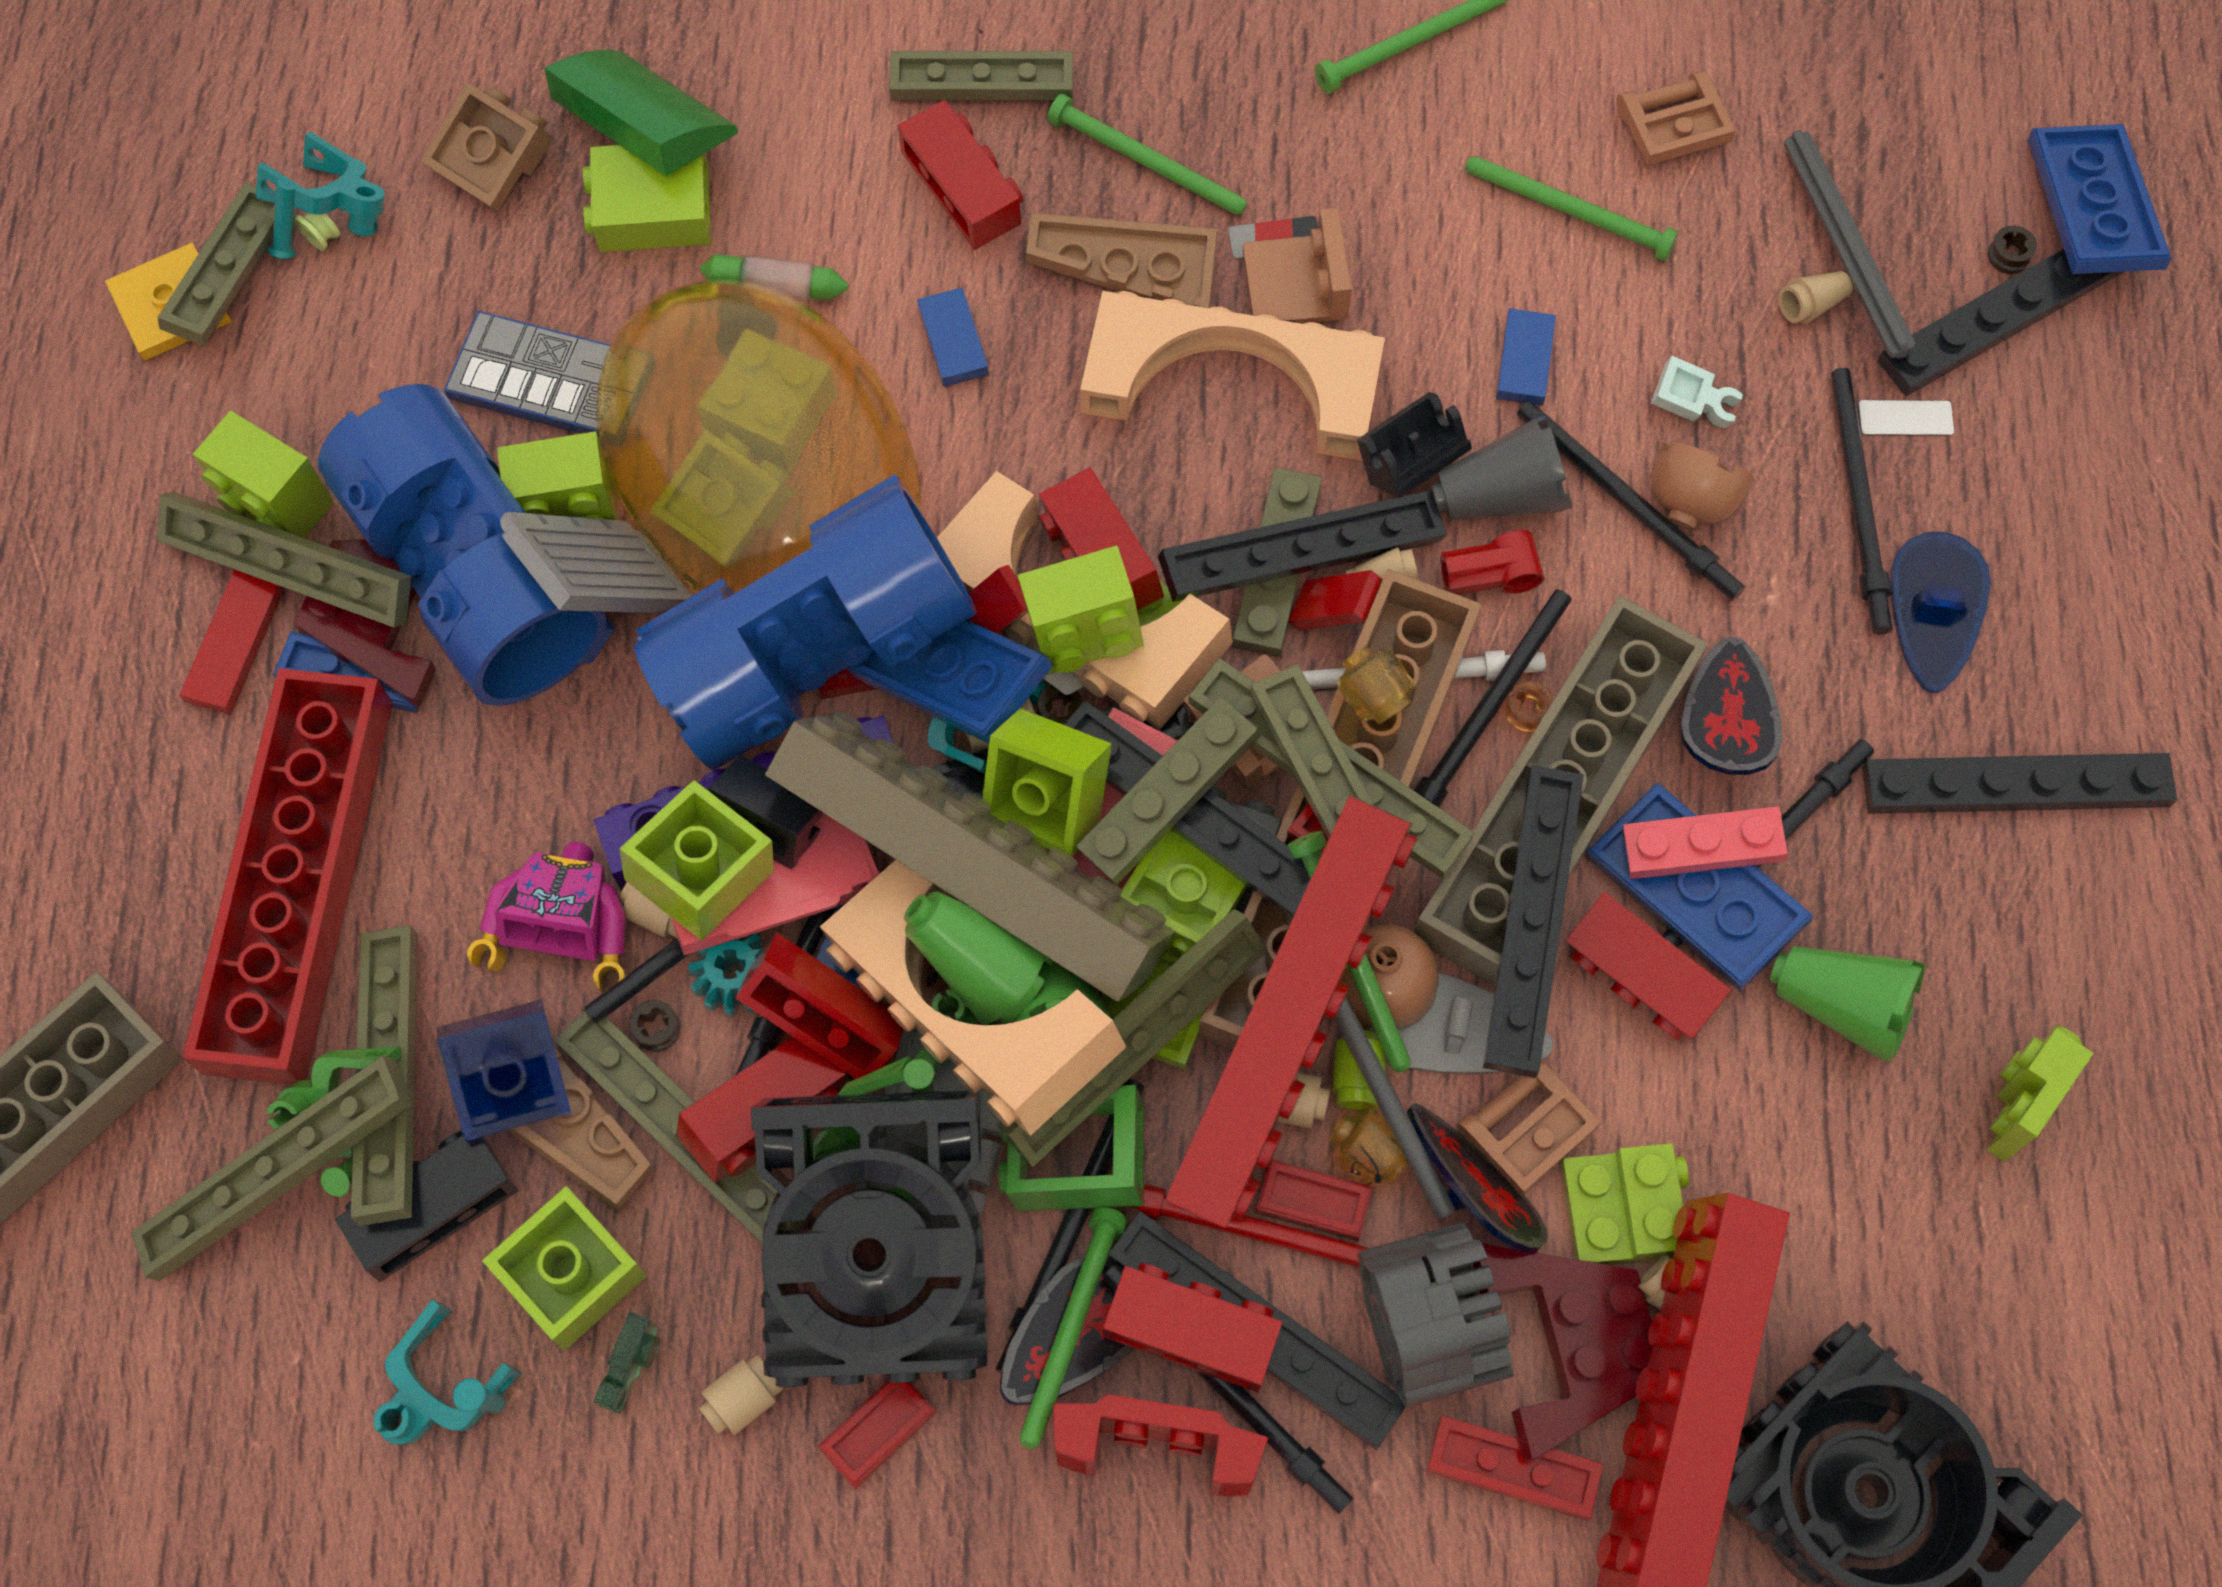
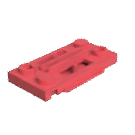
M824 813L819 821L814 824L821 829L818 837L798 859L796 866L790 869L773 860L774 872L702 941L670 917L683 954H691L846 904L879 875L865 839Z

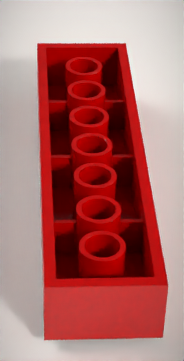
M278 668L182 1057L202 1075L292 1085L296 1081L307 1080L392 708V700L378 679Z
M1348 796L1165 1200L1223 1228L1227 1227L1233 1216L1240 1219L1244 1218L1261 1183L1252 1178L1257 1166L1266 1169L1283 1135L1282 1132L1274 1129L1280 1116L1289 1119L1305 1087L1304 1083L1296 1080L1301 1068L1304 1066L1311 1069L1313 1064L1315 1065L1328 1035L1319 1031L1325 1016L1332 1019L1335 1018L1349 991L1350 986L1341 982L1348 965L1355 969L1360 966L1373 938L1364 933L1371 915L1379 919L1383 916L1395 890L1394 886L1386 883L1394 865L1400 868L1406 866L1418 838L1409 834L1413 823L1356 797Z
M1731 1193L1687 1200L1685 1206L1681 1207L1678 1211L1673 1226V1235L1675 1238H1678L1674 1256L1665 1265L1661 1277V1289L1665 1292L1661 1312L1654 1316L1648 1333V1342L1652 1345L1648 1367L1641 1371L1636 1384L1635 1394L1636 1398L1640 1400L1635 1422L1630 1423L1623 1440V1453L1627 1455L1623 1475L1614 1483L1610 1495V1508L1614 1511L1609 1533L1602 1537L1597 1551V1565L1601 1569L1596 1587H1707L1790 1212Z

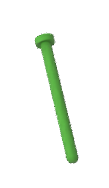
M1468 0L1334 64L1326 59L1315 65L1314 70L1317 82L1326 94L1337 91L1341 88V80L1503 5L1507 0Z
M1061 93L1052 103L1047 115V122L1055 127L1060 128L1065 123L1235 215H1242L1245 212L1248 204L1243 197L1074 108L1071 97Z
M1469 157L1465 169L1471 175L1656 250L1654 258L1663 262L1668 260L1679 235L1677 230L1667 227L1665 232L1662 233L1480 157Z
M1316 831L1288 844L1293 859L1302 858L1310 879L1322 856L1321 849L1327 845L1323 832ZM1365 954L1357 969L1349 965L1348 968L1391 1068L1396 1072H1403L1410 1068L1411 1059Z
M1108 1207L1095 1208L1089 1220V1227L1094 1233L1020 1433L1021 1445L1027 1449H1035L1042 1442L1054 1403H1056L1114 1239H1120L1127 1229L1128 1219L1115 1209Z

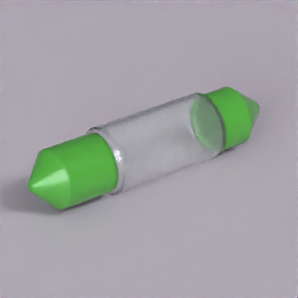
M715 254L700 267L701 273L712 287L741 290L746 294L811 301L812 299L831 301L848 290L849 287L848 283L833 268L818 267L813 263L748 255L737 257Z

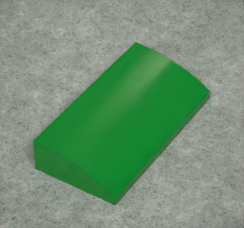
M594 50L583 52L559 60L544 68L552 100L665 176L738 134L735 124L622 51Z

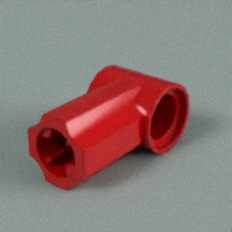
M1529 530L1506 532L1494 538L1490 544L1441 552L1440 556L1444 589L1457 595L1501 588L1503 592L1510 594L1523 593L1537 588L1545 580L1533 533Z

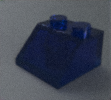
M542 999L437 1027V1042L465 1141L571 1112Z

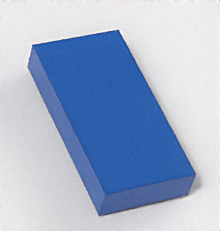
M963 288L917 299L918 309L943 387L989 375L986 358Z
M1509 308L1496 399L1523 403L1530 400L1536 405L1544 404L1556 315Z

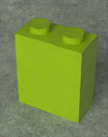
M620 145L590 147V166L583 167V182L586 194H591V206H584L583 217L586 233L594 234L600 252L711 244L709 165L705 153L665 176Z

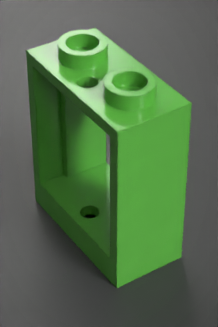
M1136 1085L1120 1086L1090 1114H1114L1113 1175L1027 1179L1028 1162L1020 1156L1001 1130L1002 1140L1004 1143H1008L1007 1161H1001L999 1164V1186L1001 1193L1007 1194L1017 1212L1144 1205L1145 1104Z

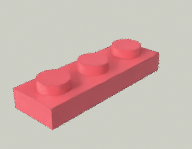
M1779 806L1623 824V838L1630 879L1786 862L1788 856Z

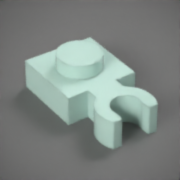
M1671 356L1665 362L1651 404L1692 422H1695L1703 412L1713 425L1720 428H1728L1735 421L1736 416L1724 411L1721 403L1735 407L1742 400L1743 394L1732 387L1720 389L1712 387L1715 374Z

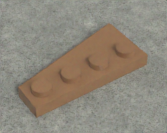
M1031 212L1026 261L1029 264L1119 292L1128 291L1139 297L1162 301L1165 299H1176L1186 305L1210 308L1217 228Z
M523 1007L452 1083L455 1093L617 1212L652 1173L651 1163L611 1114H607L594 1098L593 1092L581 1078L575 1075L562 1059V1054L539 1031L533 1019Z

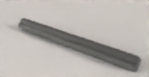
M1797 130L1785 140L1784 147L1888 356L1902 359L1915 349L1916 343L1810 133Z

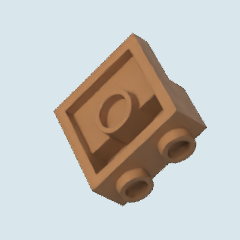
M467 82L420 161L499 211L521 173L524 172L528 176L532 175L554 137L543 130L547 124L546 120L524 106L519 114L508 108L512 99L488 84L485 90L482 91Z

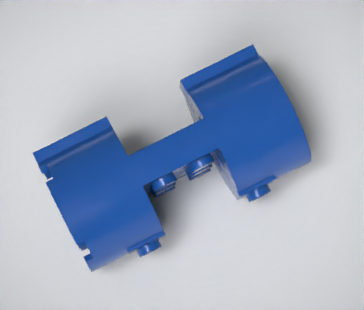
M413 384L387 390L378 394L382 400L381 403L370 408L359 417H356L353 411L349 412L333 428L324 441L318 457V469L322 473L327 486L373 551L381 557L393 559L402 573L411 576V585L421 598L418 606L421 609L420 613L424 624L479 701L487 705L502 706L527 700L555 686L573 673L581 664L594 661L615 628L604 612L558 610L502 538V535L505 533L500 525L502 515L506 512L525 513V511L501 480L500 470L494 460L440 389L430 385Z
M896 474L809 525L812 532L809 534V538L813 547L735 593L721 578L636 629L639 637L636 639L638 642L634 644V651L651 690L661 707L666 706L674 721L682 729L679 735L698 759L709 769L716 770L755 746L757 747L767 740L779 737L785 729L792 725L793 721L803 718V710L798 696L807 691L820 688L826 683L827 679L845 668L862 663L870 656V653L875 651L889 668L899 661L911 658L919 649L977 614L976 607L951 560L920 512L914 499Z

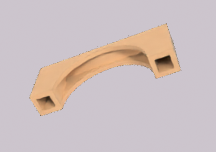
M1102 291L1080 388L1081 413L1128 421L1132 406L1143 387L1166 366L1181 358L1201 352L1218 350L1237 351L1254 355L1274 364L1291 377L1300 387L1311 406L1317 429L1316 453L1363 461L1357 439L1368 433L1385 337L1373 336L1371 333L1363 330L1349 332L1330 329L1315 322L1300 324L1282 321L1266 314L1252 316L1234 313L1224 307L1204 308L1186 305L1176 299H1165L1162 301L1144 298L1128 291L1117 293Z
M998 471L989 478L937 537L968 593L998 568L1006 565L1011 567L1017 577L1023 547L1030 533L1040 521L1034 494ZM1191 594L1164 616L1140 627L1144 643L1143 647L1134 649L1124 657H1106L1086 663L1083 667L1072 673L1078 676L1083 686L1095 696L1103 698L1107 695L1119 703L1124 713L1141 722L1146 721L1160 730L1184 702L1183 698L1195 689L1218 658H1221L1233 643L1230 619ZM1027 613L1008 628L1005 634L1012 641L1026 646L1028 643L1039 651L1029 614Z
M895 860L820 926L831 944L825 951L844 973L853 968L860 975L856 978V981L872 1000L877 1003L882 998L886 999L891 1004L887 1009L888 1012L906 1032L909 1033L913 1028H916L924 1036L919 1039L920 1042L939 1063L948 1058L956 1066L952 1070L954 1075L969 1092L976 1094L981 1089L990 1098L986 1102L987 1106L1004 1125L1009 1127L1015 1121L1031 1136L1126 1048V1045L1113 1020L1078 989L1068 998L1041 1014L1025 1020L1001 1025H975L959 1022L944 1016L929 1006L924 1000L921 983L924 956L905 934L907 922L904 920V915L913 900L921 894L928 896L932 892L938 891L956 900L959 899L903 863Z

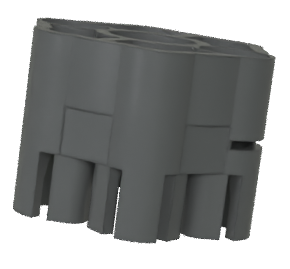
M1464 1222L1358 1251L1362 1293L1366 1311L1388 1380L1406 1408L1514 1376V1371L1511 1367V1355L1507 1345L1510 1343L1509 1336H1511L1506 1312L1488 1318L1485 1317V1313L1502 1309L1500 1297L1496 1290L1477 1296L1474 1293L1493 1287L1494 1281L1489 1265L1476 1269L1472 1268L1473 1263L1486 1260L1487 1255L1480 1240H1473Z

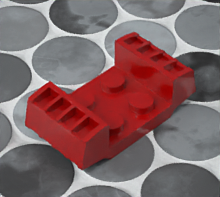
M1110 1394L1105 1395L1094 1404L1054 1403V1443L1057 1463L1066 1469L1089 1476H1095L1101 1435L1104 1432L1114 1434L1115 1443L1130 1447L1145 1448L1148 1439L1169 1443L1168 1451L1187 1456H1201L1202 1448L1216 1450L1209 1495L1226 1497L1247 1496L1251 1491L1268 1440L1266 1436L1230 1426L1221 1413L1217 1411Z

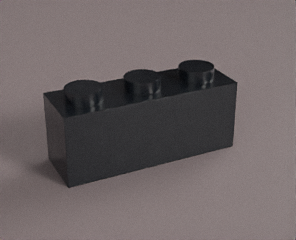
M475 1127L468 1132L462 1130L453 1133L439 1144V1151L422 1162L418 1160L413 1161L411 1218L358 1226L351 1219V1201L345 1207L346 1212L335 1218L336 1223L366 1272L379 1282H382L519 1191L487 1140Z

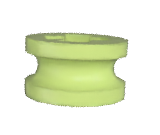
M307 212L303 217L297 215L294 218V225L299 232L320 251L328 248V239L336 240L341 235L337 226L326 214L315 215Z

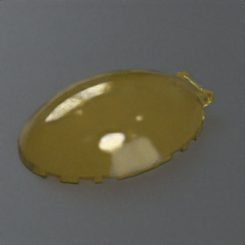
M728 279L703 280L671 289L655 297L638 309L616 334L604 358L597 387L596 411L598 434L608 463L611 480L623 506L637 529L643 534L658 555L682 577V581L693 591H701L721 578L735 593L813 547L809 538V534L812 533L809 525L894 474L897 475L910 493L921 512V492L914 451L905 425L889 392L871 364L846 335L822 314L807 304L784 292L752 282Z

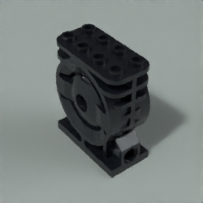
M968 1090L764 1098L751 1107V1130H755L756 1172L778 1192L772 1201L764 1224L761 1260L764 1291L761 1295V1307L764 1308L765 1326L762 1328V1340L765 1342L766 1359L763 1362L764 1376L775 1378V1386H803L809 1384V1377L831 1376L832 1384L851 1385L864 1382V1375L887 1374L888 1382L904 1383L920 1380V1373L942 1372L943 1379L967 1380L976 1377V1369L987 1365L989 1344L987 1342L988 1316L986 1310L985 1252L982 1222L966 1184L963 1183L982 1158L980 1090L976 1094ZM922 1121H926L928 1150L900 1139L878 1137L877 1125L920 1124ZM851 1126L860 1134V1139L835 1146L814 1159L812 1128ZM967 1161L957 1173L948 1164L944 1163ZM778 1168H794V1180L791 1181ZM864 1181H877L895 1185L917 1198L931 1215H956L958 1220L956 1224L928 1225L919 1209L903 1196L884 1189L866 1188L846 1193L833 1201L821 1213L812 1229L786 1230L787 1222L806 1220L815 1205L832 1191L848 1184ZM867 1238L876 1239L881 1242L886 1252L885 1260L876 1265L864 1263L857 1255V1243ZM962 1276L957 1287L935 1286L927 1299L912 1313L899 1320L882 1325H859L837 1318L820 1306L810 1292H801L796 1284L813 1282L826 1301L837 1309L854 1316L875 1317L889 1315L908 1305L920 1293L928 1277Z
M1847 1321L1836 1332H1831L1811 1354L1818 1360L1817 1364L1815 1365L1810 1360L1800 1371L1796 1370L1776 1391V1394L1782 1399L1780 1404L1773 1400L1764 1410L1761 1408L1742 1428L1741 1435L1746 1440L1743 1444L1739 1442L1726 1499V1503L1732 1507L1729 1513L1736 1520L1743 1518L1757 1532L1754 1537L1762 1545L1769 1543L1772 1551L1787 1570L1808 1587H2020L2083 1516L2065 1498L2058 1501L2052 1499L2020 1468H1994L1986 1443L1969 1417L1945 1395L1921 1383L1924 1377L1916 1370L1907 1373L1894 1360L1898 1353L1890 1345L1882 1349L1868 1336L1872 1328L1864 1321L1855 1327ZM1888 1410L1898 1414L1897 1419L1884 1433L1868 1429L1849 1430L1829 1438L1815 1449L1807 1463H1805L1800 1478V1501L1806 1518L1801 1523L1793 1501L1792 1482L1796 1463L1806 1445L1817 1434L1829 1427L1855 1422L1876 1425ZM1939 1453L1943 1462L1930 1477L1934 1493L1933 1520L1929 1532L1920 1547L1910 1557L1891 1567L1882 1569L1849 1567L1847 1570L1840 1567L1838 1564L1845 1556L1859 1560H1877L1897 1554L1909 1547L1920 1536L1928 1521L1931 1508L1930 1485L1924 1468ZM1859 1479L1869 1482L1875 1488L1877 1503L1874 1508L1866 1507L1858 1500L1855 1487ZM1990 1536H1992L2000 1544L1998 1546L1999 1549L1995 1550L1980 1565L1976 1560L1983 1552Z

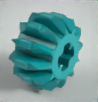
M754 933L745 940L742 937L696 952L701 960L689 963L688 970L691 976L697 978L691 985V988L696 996H705L704 1004L708 1010L713 1011L723 1004L724 1012L727 1016L733 1017L735 1015L737 1005L741 1004L735 997L748 969L765 948H761L763 941L759 934ZM732 965H740L743 972L740 973L736 970L737 977L727 979L724 974L725 970L731 973L730 967ZM744 1005L749 1013H754L752 1009Z

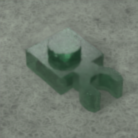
M629 1311L607 1363L610 1365V1368L602 1380L594 1399V1403L599 1404V1407L621 1414L633 1379L638 1378L642 1367L648 1369L652 1365L659 1349L660 1337L655 1336L658 1327L649 1318Z

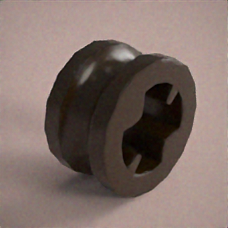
M2006 226L2000 229L1989 246L1987 254L1989 262L2002 273L2016 274L2023 271L2036 252L2037 244L2035 237L2030 231L2020 226ZM2011 245H2014L2020 252L2018 254L2017 251H2014L2012 255L2006 252L2004 248L2006 246L2009 249Z
M1050 685L1039 695L1037 702L1038 715L1064 724L1082 704L1081 695L1078 691L1065 695L1053 685ZM1062 699L1064 706L1068 702L1071 703L1068 707V715L1057 717V711H1054L1052 715L1048 712L1052 710L1053 701Z
M650 1000L643 1002L635 1008L630 1018V1029L635 1040L642 1048L652 1052L667 1050L675 1044L680 1034V1023L669 1004L659 1000ZM657 1015H663L661 1018L664 1024L668 1026L665 1031L657 1030L653 1037H647L649 1033L643 1026L644 1022H654Z

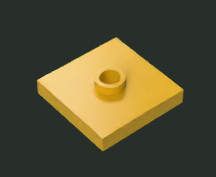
M193 242L105 280L137 351L144 361L189 342L187 339L159 329L157 317L199 254ZM227 311L216 329L232 322Z

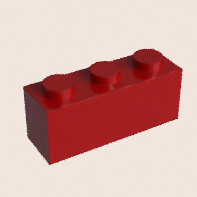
M944 99L897 125L901 153L974 250L1021 224L1020 204L1023 202V196L1018 185L1012 178L1005 179L998 170V163L994 154L987 145L980 146L974 139L971 125L963 113L955 114Z
M1091 467L1039 493L1045 513L1038 516L1040 523L1051 542L1057 539L1061 541L1064 548L1059 551L1063 561L1117 545L1135 598L1137 611L1164 597L1155 566Z
M1606 892L1602 893L1565 940L1575 948L1568 957L1593 976L1599 968L1616 980L1610 988L1614 993L1634 1008L1637 1007L1641 1000L1658 1013L1652 1022L1676 1041L1679 1040L1683 1033L1693 1040L1732 992V989Z
M777 932L748 969L735 999L855 1079L883 1068L896 1052L904 1030L888 1012L887 1009L889 1007L880 1001L876 1003L865 991Z
M792 1037L680 1112L676 1137L714 1183H717L728 1174H731L733 1177L739 1176L756 1162L755 1130H751V1107L764 1098L837 1095L844 1086L847 1073Z
M1139 1263L1137 1270L1128 1266L1124 1267L1103 1326V1338L1259 1393L1283 1322L1272 1318L1274 1314L1272 1309L1248 1300H1243L1241 1306L1220 1299L1221 1291L1199 1282H1191L1189 1288L1168 1281L1170 1276L1168 1272L1149 1264Z

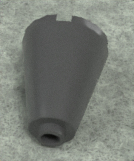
M1546 416L1532 419L1438 473L1440 483L1431 485L1439 513L1449 511L1451 520L1556 513L1572 508L1570 493L1565 494L1562 481L1566 477L1551 427H1547Z

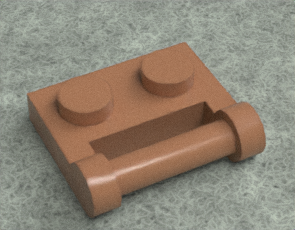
M1705 70L1690 74L1688 80L1639 94L1629 91L1618 94L1616 98L1619 116L1623 121L1627 122L1647 166L1732 142L1736 132L1718 92ZM1692 97L1695 100L1649 114L1644 112Z
M1541 1060L1539 1074L1536 1078L1519 1075L1474 1116L1470 1113L1467 1114L1456 1126L1461 1135L1476 1147L1522 1196L1600 1126L1601 1122ZM1535 1089L1542 1090L1548 1098L1500 1141L1489 1132L1490 1129Z

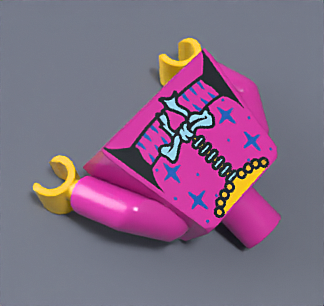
M570 842L565 846L561 856L543 853L533 854L522 869H517L496 883L490 890L480 925V930L484 932L483 938L475 940L467 950V957L470 963L479 967L483 953L491 949L488 970L493 973L500 971L505 964L506 955L502 947L497 945L499 939V944L591 961H596L598 953L603 954V962L596 967L593 974L594 983L600 991L603 990L602 978L606 972L610 970L618 971V982L627 976L624 969L619 965V954H624L626 915L616 888L605 882L604 867L599 863L592 862L594 859L593 850L583 843Z

